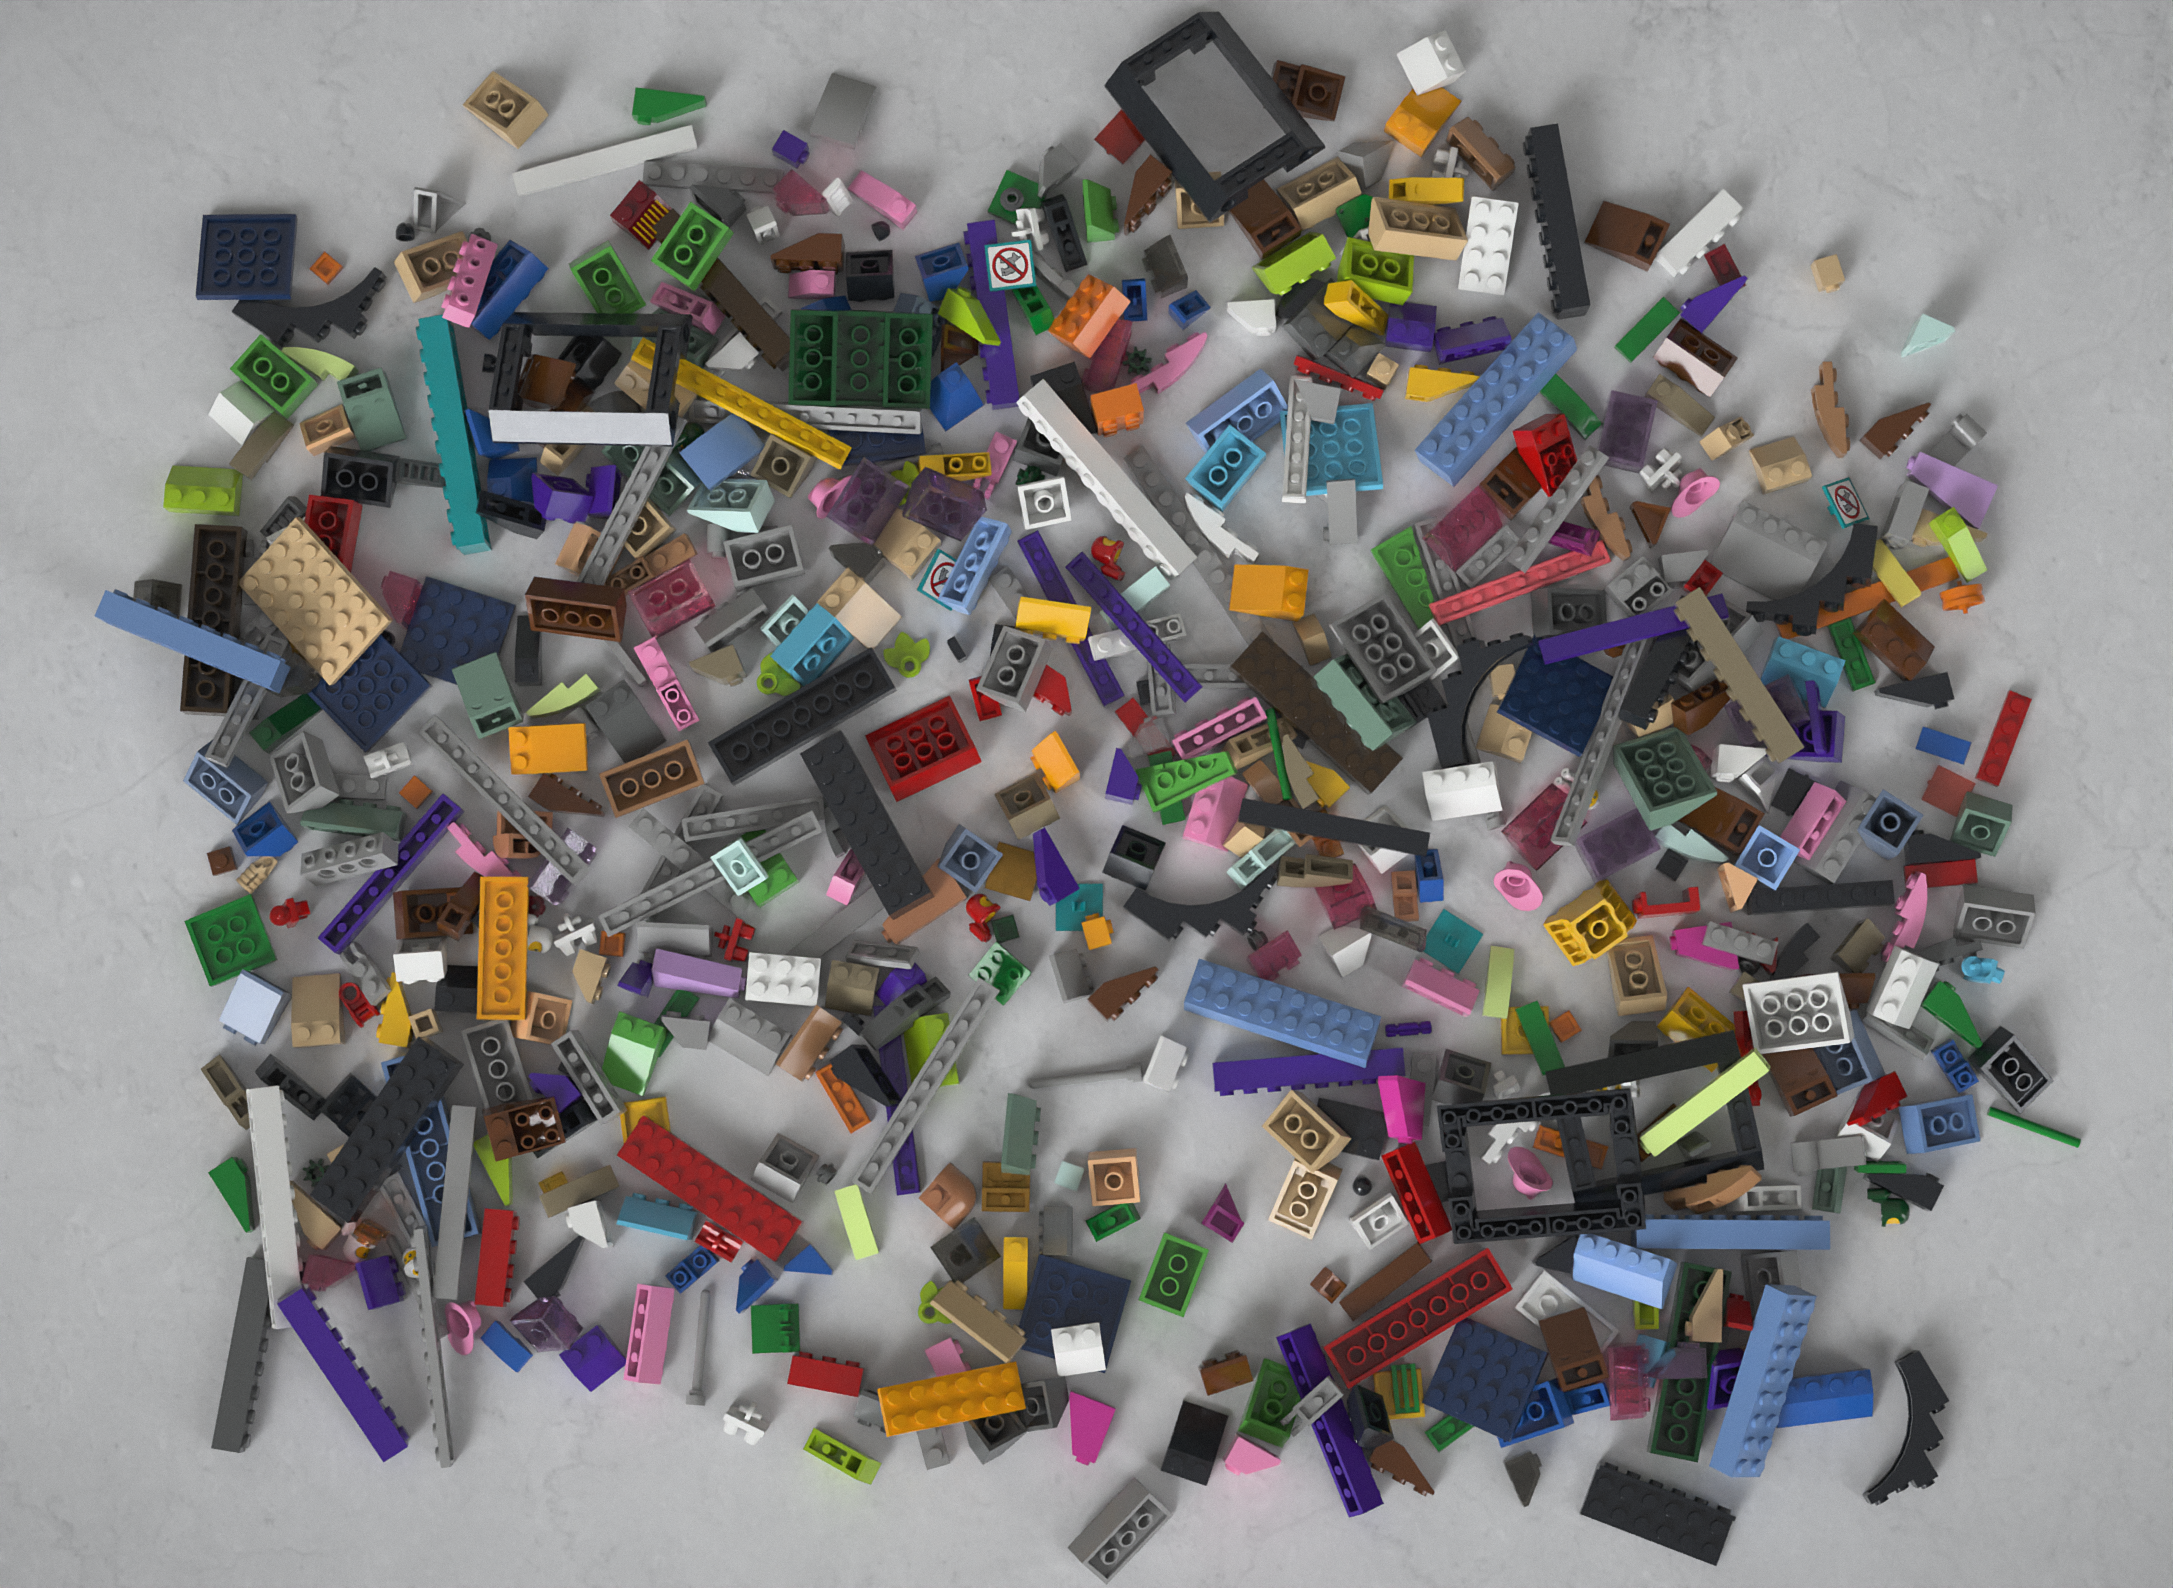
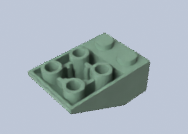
M382 367L337 381L340 395L360 450L370 451L407 439L387 374Z
M496 652L452 669L478 739L523 722L524 714Z

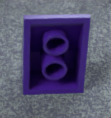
M1781 710L1804 746L1802 750L1788 759L1842 763L1845 716L1839 711L1822 710L1827 754L1818 755L1814 750L1809 710Z

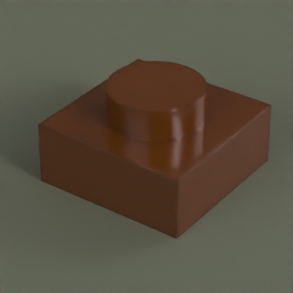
M230 846L207 853L213 876L238 870Z

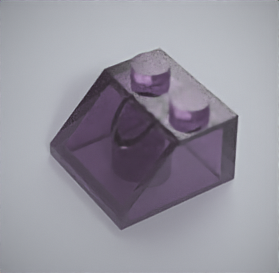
M555 1296L538 1298L510 1319V1322L537 1352L570 1350L583 1329L578 1323L577 1318Z

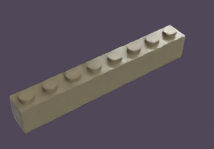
M1697 588L1675 602L1676 609L1673 610L1680 622L1685 620L1689 629L1686 631L1693 642L1698 640L1702 646L1700 653L1707 662L1711 660L1715 666V669H1713L1715 676L1720 682L1724 680L1728 686V689H1726L1728 696L1733 702L1737 700L1741 706L1739 712L1746 722L1750 720L1754 726L1752 732L1759 742L1764 741L1767 746L1765 752L1772 762L1776 760L1780 764L1802 750L1804 746L1701 588Z

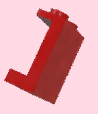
M1688 887L1683 890V902L1659 905H1648L1646 891L1640 892L1635 895V900H1632L1633 914H1637V919L1695 914L1701 910L1698 887Z

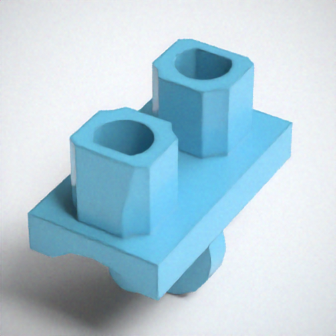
M1975 956L1966 957L1961 965L1962 971L1965 974L1963 979L1969 982L1990 984L1992 981L2000 984L2005 970L1998 968V961L1994 959L1978 958Z

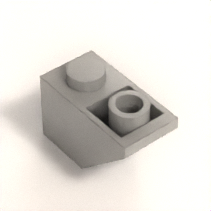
M667 1011L666 1015H661L660 1020L683 1048L707 1049L710 1021L704 1019L705 1015L690 1014V1018L681 1017L680 1012Z

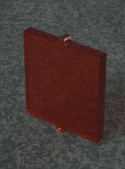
M1122 109L1094 139L1106 150L1108 155L1111 154L1122 165L1145 141Z
M1938 765L1931 780L1927 781L1928 786L1921 800L1957 818L1966 792H1972L1976 783Z

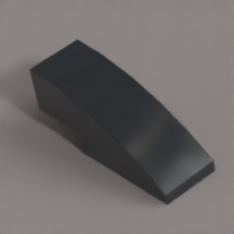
M1808 923L1804 924L1785 945L1777 959L1776 971L1771 974L1770 980L1790 978L1809 961L1803 952L1816 942L1820 936Z

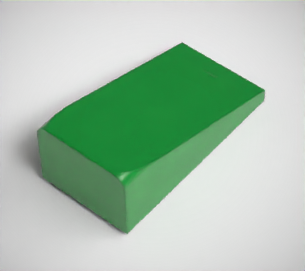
M1134 1203L1117 1204L1086 1220V1223L1097 1242L1140 1220L1141 1217Z

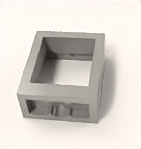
M1908 480L1898 488L1880 537L1885 543L1884 545L1890 549L1898 550V548L1902 549L1911 541L1930 488Z

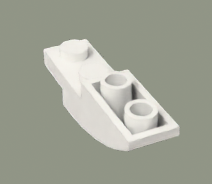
M1187 493L1184 498L1187 510L1206 540L1226 558L1229 559L1232 553L1235 552L1253 565L1259 557V553L1256 552L1258 548L1248 541L1243 543L1237 538L1238 534L1230 528H1222L1226 522L1222 511L1216 507L1211 509L1204 504L1205 500L1199 495Z
M1180 613L1146 621L1164 643L1187 636ZM1120 629L1088 638L1094 661L1139 651Z
M1550 1092L1538 1096L1550 1095ZM1540 1121L1495 1124L1487 1133L1494 1141L1480 1159L1487 1165L1491 1162L1496 1163L1504 1153L1501 1149L1507 1142L1510 1145L1518 1135L1515 1131L1517 1128L1523 1133L1527 1132L1528 1129L1532 1132Z

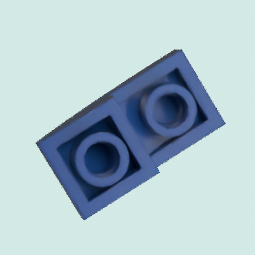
M1923 727L1916 749L1964 765L1972 742Z
M1950 1038L1930 1050L1957 1093L1960 1094L1979 1082L1969 1062L1963 1058L1953 1039Z
M700 1245L665 1276L681 1294L720 1260L712 1251Z
M495 1320L480 1338L515 1372H519L533 1356L523 1342L518 1338H514L500 1321Z

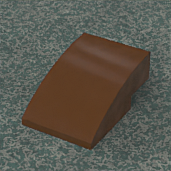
M1277 60L1273 65L1271 78L1301 116L1316 120L1335 121L1346 76L1304 64L1298 66Z

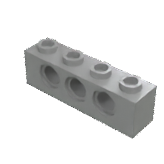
M384 832L302 853L301 875L315 886L392 867L398 865V843Z
M578 1030L569 1031L551 1043L601 1125L611 1122L627 1111L624 1103Z

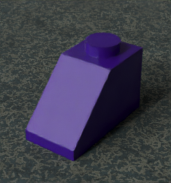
M914 963L911 969L895 968L880 986L876 995L887 1007L917 983L920 986L927 982L926 975L916 963Z

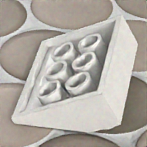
M1839 972L1743 984L1754 1048L1756 1047L1760 1054L1850 1043L1854 1038L1851 1015Z

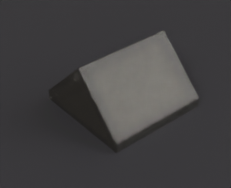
M155 579L135 581L134 602L136 598H139L155 606L156 611L158 607L164 608L177 615L176 619H179L182 584Z

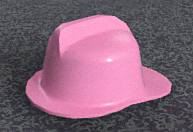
M1701 468L1686 474L1680 481L1679 495L1671 506L1672 514L1675 517L1681 518L1696 511L1707 499L1717 492L1720 486L1718 478L1708 476Z
M849 475L840 481L834 478L821 480L808 495V499L817 508V517L823 519L829 516L838 505L854 492L858 486L859 478L856 475Z
M1509 861L1503 870L1495 875V887L1513 907L1522 911H1531L1541 905L1543 901L1542 892L1533 881L1531 871L1525 865Z
M1523 1147L1510 1149L1508 1161L1514 1171L1513 1185L1520 1193L1532 1200L1541 1191L1551 1189L1553 1185L1552 1178L1534 1153Z
M472 1300L460 1304L449 1302L445 1306L447 1329L449 1331L448 1339L454 1350L461 1355L471 1353L474 1344L473 1334L481 1325V1317L474 1304L475 1302Z

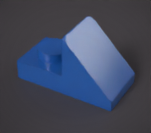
M1597 1381L1588 1386L1564 1392L1572 1415L1612 1405L1606 1383L1603 1381Z

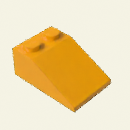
M1442 87L1418 96L1414 89H1412L1385 124L1384 132L1422 158L1462 101Z
M1235 564L1229 610L1298 622L1304 615L1309 569L1281 565Z
M586 723L508 727L511 775L588 770Z
M1056 731L1052 732L1032 749L1033 757L1030 759L1036 770L1041 768L1045 777L1042 780L1048 791L1053 789L1057 793L1080 780L1079 770Z

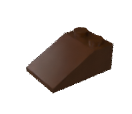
M461 887L393 892L396 940L447 936L438 931L437 921L449 903L447 902L446 893L458 892ZM472 921L463 935L473 934Z

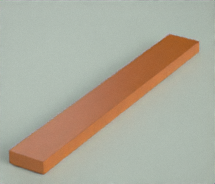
M1950 557L1906 572L1921 592L1960 578L1956 566ZM1881 581L1871 584V587L1866 586L1865 588L1854 590L1845 594L1843 611L1827 612L1822 608L1819 609L1817 629L1873 610L1883 599L1889 603L1896 600ZM1792 623L1787 625L1776 624L1780 637L1789 640L1800 636L1796 632H1792Z

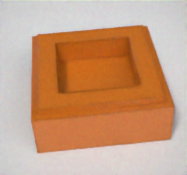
M324 251L309 269L329 285L343 269V266Z
M414 775L399 794L418 809L433 791Z
M601 931L599 955L624 957L626 933L618 932L608 937L605 931Z
M1570 1010L1549 1022L1560 1043L1582 1031Z

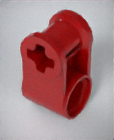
M348 982L340 987L339 997L360 1028L373 1016L381 1014L377 1006L370 1005L357 983ZM352 986L356 989L357 995L354 999L349 1000L346 997V990Z

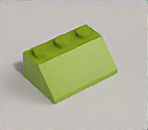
M1310 231L1252 266V269L1270 293L1283 295L1292 289L1291 286L1298 281L1303 283L1312 277L1311 273L1316 270L1323 271L1330 267V262L1336 259L1324 235Z
M1348 237L1338 268L1337 282L1352 280L1371 299L1403 306L1413 292L1414 255L1376 251L1371 242Z
M172 465L165 483L163 508L174 513L239 516L243 474L236 469Z
M948 1012L919 1017L913 1021V1027L903 1033L911 1084L949 1026ZM956 1062L940 1087L960 1084Z

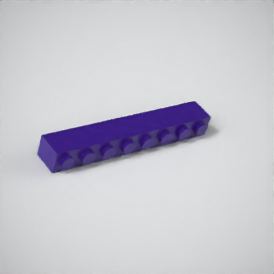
M995 220L967 223L968 231H963L965 245H970L971 253L966 254L968 268L973 267L974 276H969L971 290H976L977 299L980 301L1001 341L999 346L979 344L980 356L986 359L987 366L982 367L984 381H989L990 390H985L987 404L992 403L993 410L1019 407L1016 403L1019 400V391L1005 291L990 292L984 245L998 244Z
M442 794L398 844V865L376 870L319 935L318 939L338 955L345 951L391 898L393 892L397 891L449 831L447 827L453 822L456 823L465 811L448 796Z
M1403 1048L1371 1050L1366 1068L1323 1054L1212 1063L1214 1092H1220V1096L1234 1095L1235 1090H1243L1244 1094L1258 1093L1260 1088H1267V1092L1282 1091L1281 1087L1291 1086V1090H1305V1085L1315 1084V1089L1329 1088V1083L1338 1082L1339 1087L1353 1086V1081L1361 1080L1362 1085L1377 1084L1376 1079H1378V1076H1406Z
M301 1284L278 1299L277 1305L381 1460L385 1462L408 1447L407 1439L410 1436L403 1426L399 1427L394 1419L397 1417L390 1406L385 1407L381 1399H383V1396L376 1386L372 1388L368 1382L370 1376L363 1366L359 1368L354 1361L357 1357L350 1347L345 1348L341 1342L344 1339L337 1327H331L328 1322L330 1317L323 1307L319 1309L315 1303L317 1298L310 1287L306 1289Z
M1311 1323L1276 1337L1301 1400L1326 1377L1330 1376L1334 1380ZM1340 1398L1311 1425L1350 1518L1364 1514L1384 1503L1362 1447L1354 1440L1353 1425L1344 1407V1402Z

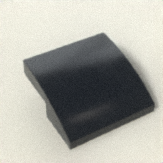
M1310 278L1303 283L1298 281L1291 286L1292 289L1282 295L1275 316L1288 320L1325 282Z
M1430 679L1412 690L1397 696L1417 722L1407 730L1426 719L1427 714L1432 713L1434 707L1447 705Z
M350 1072L318 1106V1109L335 1123L343 1133L350 1137L377 1096Z

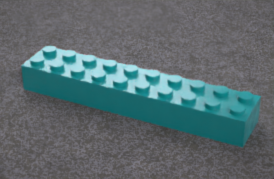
M442 314L418 319L419 326H416V334L423 346V349H420L421 361L425 363L427 372H423L426 386H429L431 394L427 395L429 408L433 410L435 416L431 418L433 431H436L438 440H435L437 454H440L442 463H439L440 474L446 481V486H443V494L445 500H448L450 509H447V517L449 523H452L454 531L450 532L453 546H456V549H459L463 555L491 551L492 548L487 519L476 514L481 484L472 432L465 413L468 407L454 325L450 320L442 318Z

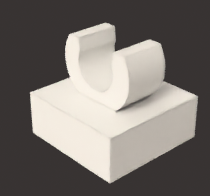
M1502 1070L1494 1074L1497 1084L1493 1086L1497 1099H1506L1520 1091L1519 1083L1514 1075L1506 1078Z

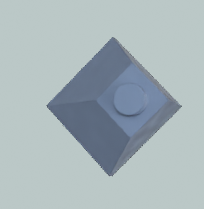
M959 824L946 842L937 867L976 893L1003 854Z

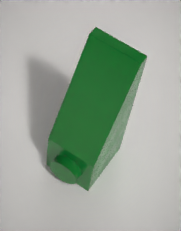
M636 87L632 116L638 124L651 125V123H660L704 108L707 105V101L703 95Z
M1037 285L1035 287L1010 289L1035 335L1048 330L1054 321V317Z
M1947 981L1935 982L1924 996L1920 1006L1973 1048H1980L1983 1043L1960 996L1954 992L1956 988Z
M231 1157L209 1171L208 1174L244 1231L251 1233L255 1230L250 1176L247 1173L249 1168L242 1158Z

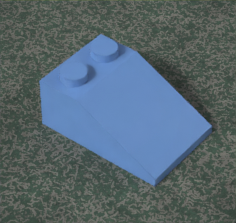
M1972 1094L1898 1107L1907 1154L1927 1153L1981 1141Z

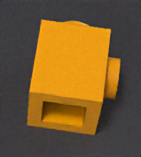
M1099 913L1085 916L1086 921L1081 922L1088 949L1092 950L1112 944L1110 934L1114 933L1111 920H1106L1105 916L1100 917Z

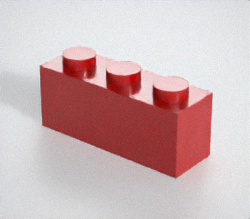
M799 1351L798 1355H792L787 1384L859 1397L865 1369L860 1367V1362L846 1360L845 1364L836 1363L837 1358L822 1356V1360L812 1358V1353Z

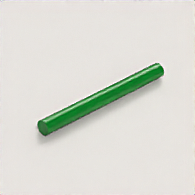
M1269 708L1265 710L1282 797L1283 800L1292 799V793L1285 767L1274 708Z
M1991 1106L1988 1109L1987 1115L2076 1148L2081 1143V1139Z

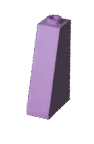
M1918 452L1915 456L1911 455L1906 465V468L1909 469L1906 476L1916 484L1930 488L1928 494L1947 510L1954 507L1967 526L1979 529L1998 485L1922 452Z
M656 949L652 967L655 987L738 999L740 991H745L747 977H743L741 968L661 949Z

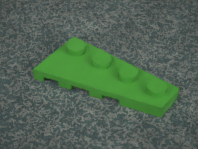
M1410 526L1371 549V553L1419 630L1434 618L1429 604L1435 601L1428 584L1425 569L1423 568L1414 533Z
M1228 751L1135 769L1153 812H1158L1238 773Z

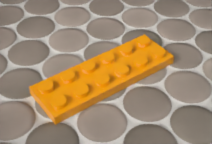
M480 877L477 1020H526L529 877Z
M1016 1361L877 1389L887 1437L1026 1409Z

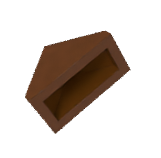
M942 324L941 372L956 362L960 366L971 358L978 356L979 341L958 327Z
M1635 501L1629 508L1649 548H1653L1659 540L1671 508Z

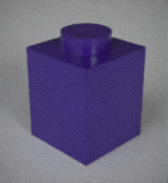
M785 130L782 131L772 148L774 156L798 169L800 164L804 165L810 155L808 143Z

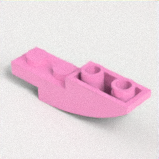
M1196 332L1187 338L1188 342L1180 346L1177 343L1169 347L1164 355V360L1167 364L1160 363L1151 369V373L1146 376L1140 374L1130 381L1131 384L1137 383L1139 394L1154 387L1157 394L1163 392L1177 382L1195 363L1207 342L1208 335L1206 332L1202 334Z
M652 637L633 647L678 731L700 721L656 638Z
M453 822L447 827L462 845L455 852L474 870L485 877H522L517 870L512 872L507 867V864L510 862L506 858L498 857L493 851L485 856L484 853L487 850L479 841L474 843L469 838V835L472 833L463 823L458 825Z
M1916 871L1914 875L1911 874L1905 885L1907 890L1903 896H1899L1894 908H1896L1894 914L1902 917V920L1896 922L1892 930L1894 935L1890 943L1886 942L1882 948L1881 954L1883 956L1881 960L1886 963L1895 945L1900 948L1907 946L1914 949L1920 936L1927 907L1926 875Z

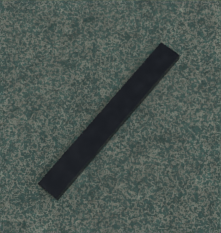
M1242 798L1238 820L1239 823L1423 857L1427 855L1430 832Z

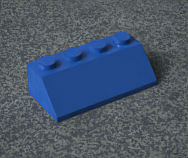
M509 240L493 259L475 317L470 327L490 340L500 331L502 324L515 312L518 305L529 296L536 283L543 279L549 268L532 252Z
M1863 1368L1793 1377L1786 1392V1400L1781 1408L1777 1428L1872 1417L1874 1393L1870 1369Z

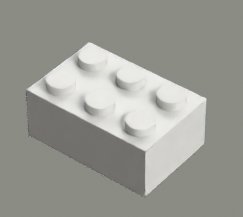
M749 952L745 1000L808 1006L818 1005L822 958Z

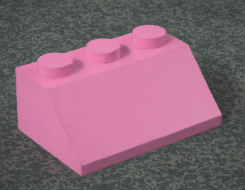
M1228 777L1197 792L1182 838L1228 852V849L1222 845L1237 822L1242 798L1245 796L1248 784L1233 777Z
M1420 958L1419 961L1415 959L1401 987L1464 1017L1469 1016L1480 991L1475 988L1477 984L1467 979H1463V981L1453 978L1455 975L1453 972L1444 968L1441 971L1432 968L1433 963L1426 959Z
M1237 1433L1222 1458L1226 1463V1469L1238 1476L1241 1472L1250 1474L1277 1466L1281 1462V1459L1275 1454Z

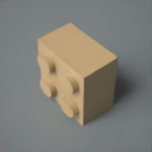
M648 497L624 546L635 559L646 557L677 529Z

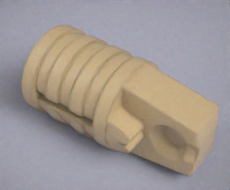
M261 856L252 862L236 881L252 894L268 878V875L278 861L275 857Z

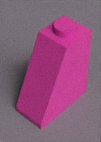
M1732 922L1719 923L1720 925L1732 928ZM1707 925L1672 931V936H1669L1670 948L1675 950L1677 956L1730 971L1739 969L1737 955L1701 945Z
M1398 1075L1378 1076L1388 1136L1398 1139L1400 1144H1412L1413 1140H1422L1426 1083Z
M1071 1391L1069 1402L1072 1455L1077 1456L1075 1461L1089 1466L1090 1462H1096L1116 1408Z

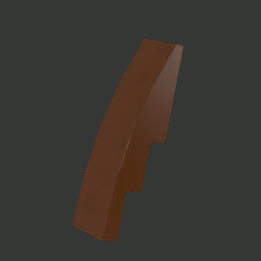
M1417 1242L1341 1299L1339 1304L1352 1321H1355L1431 1263L1432 1259Z

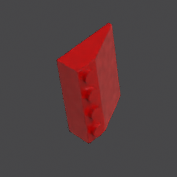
M950 695L865 735L896 802L982 762Z

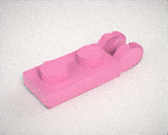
M995 432L987 452H990L992 475L976 478L971 492L977 493L984 478L991 481L984 493V498L990 499L996 484H999L1017 445V440Z

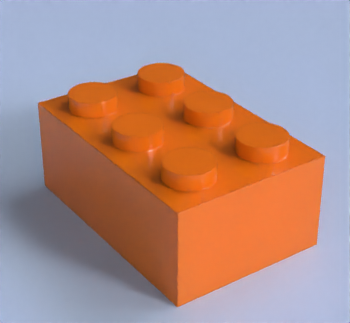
M1088 274L1080 283L1074 295L1067 301L1066 306L1058 317L1054 319L1048 332L1066 347L1091 358L1131 301L1114 286Z
M1137 383L1091 395V412L1098 436L1111 437L1116 435L1118 430L1126 429V431H1133L1140 428V425L1143 424L1144 408Z

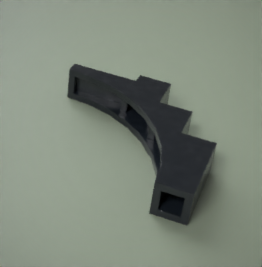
M374 267L366 278L351 291L333 301L316 306L292 308L276 306L260 300H239L231 312L281 347L291 341L295 328L319 343L321 339L324 340L330 333L331 324L355 339L367 327L366 322L368 320L361 313L369 309L374 294L376 292L379 293L386 283V276L382 271Z
M1854 523L1851 538L1843 556L1832 571L1823 579L1805 591L1784 599L1766 602L1747 601L1746 612L1751 614L1757 622L1768 620L1774 621V623L1779 625L1792 623V632H1796L1800 636L1816 635L1819 609L1822 608L1827 612L1843 611L1847 584L1860 589L1865 588V586L1871 587L1878 526Z
M1523 632L1509 636L1510 640L1501 642V639L1488 642V647L1485 646L1483 640H1476V637L1462 640V645L1456 646L1464 674L1461 671L1447 674L1448 678L1442 680L1449 708L1446 705L1433 708L1432 713L1427 714L1441 769L1453 768L1469 763L1466 746L1467 722L1475 696L1488 675L1501 662L1516 652L1533 646L1531 636L1523 635Z
M1268 866L1261 876L1243 891L1227 899L1209 904L1184 905L1170 903L1152 897L1136 888L1124 904L1123 909L1167 941H1170L1172 937L1175 940L1184 929L1180 926L1182 923L1205 939L1208 935L1213 937L1221 926L1217 923L1219 920L1243 936L1245 932L1250 934L1258 922L1255 921L1257 915L1250 909L1251 907L1256 909L1264 899L1260 896L1265 888L1270 890L1277 880L1274 875L1277 871Z
M1913 1350L1894 1362L1902 1377L1907 1396L1908 1421L1906 1435L1900 1453L1890 1470L1876 1485L1862 1494L1869 1504L1875 1503L1876 1506L1882 1504L1889 1499L1887 1495L1894 1491L1899 1493L1907 1489L1909 1482L1915 1488L1921 1487L1925 1489L1934 1484L1933 1479L1938 1477L1924 1450H1927V1452L1934 1450L1940 1446L1939 1441L1944 1439L1929 1413L1936 1414L1945 1409L1944 1404L1949 1402V1399L1919 1350Z

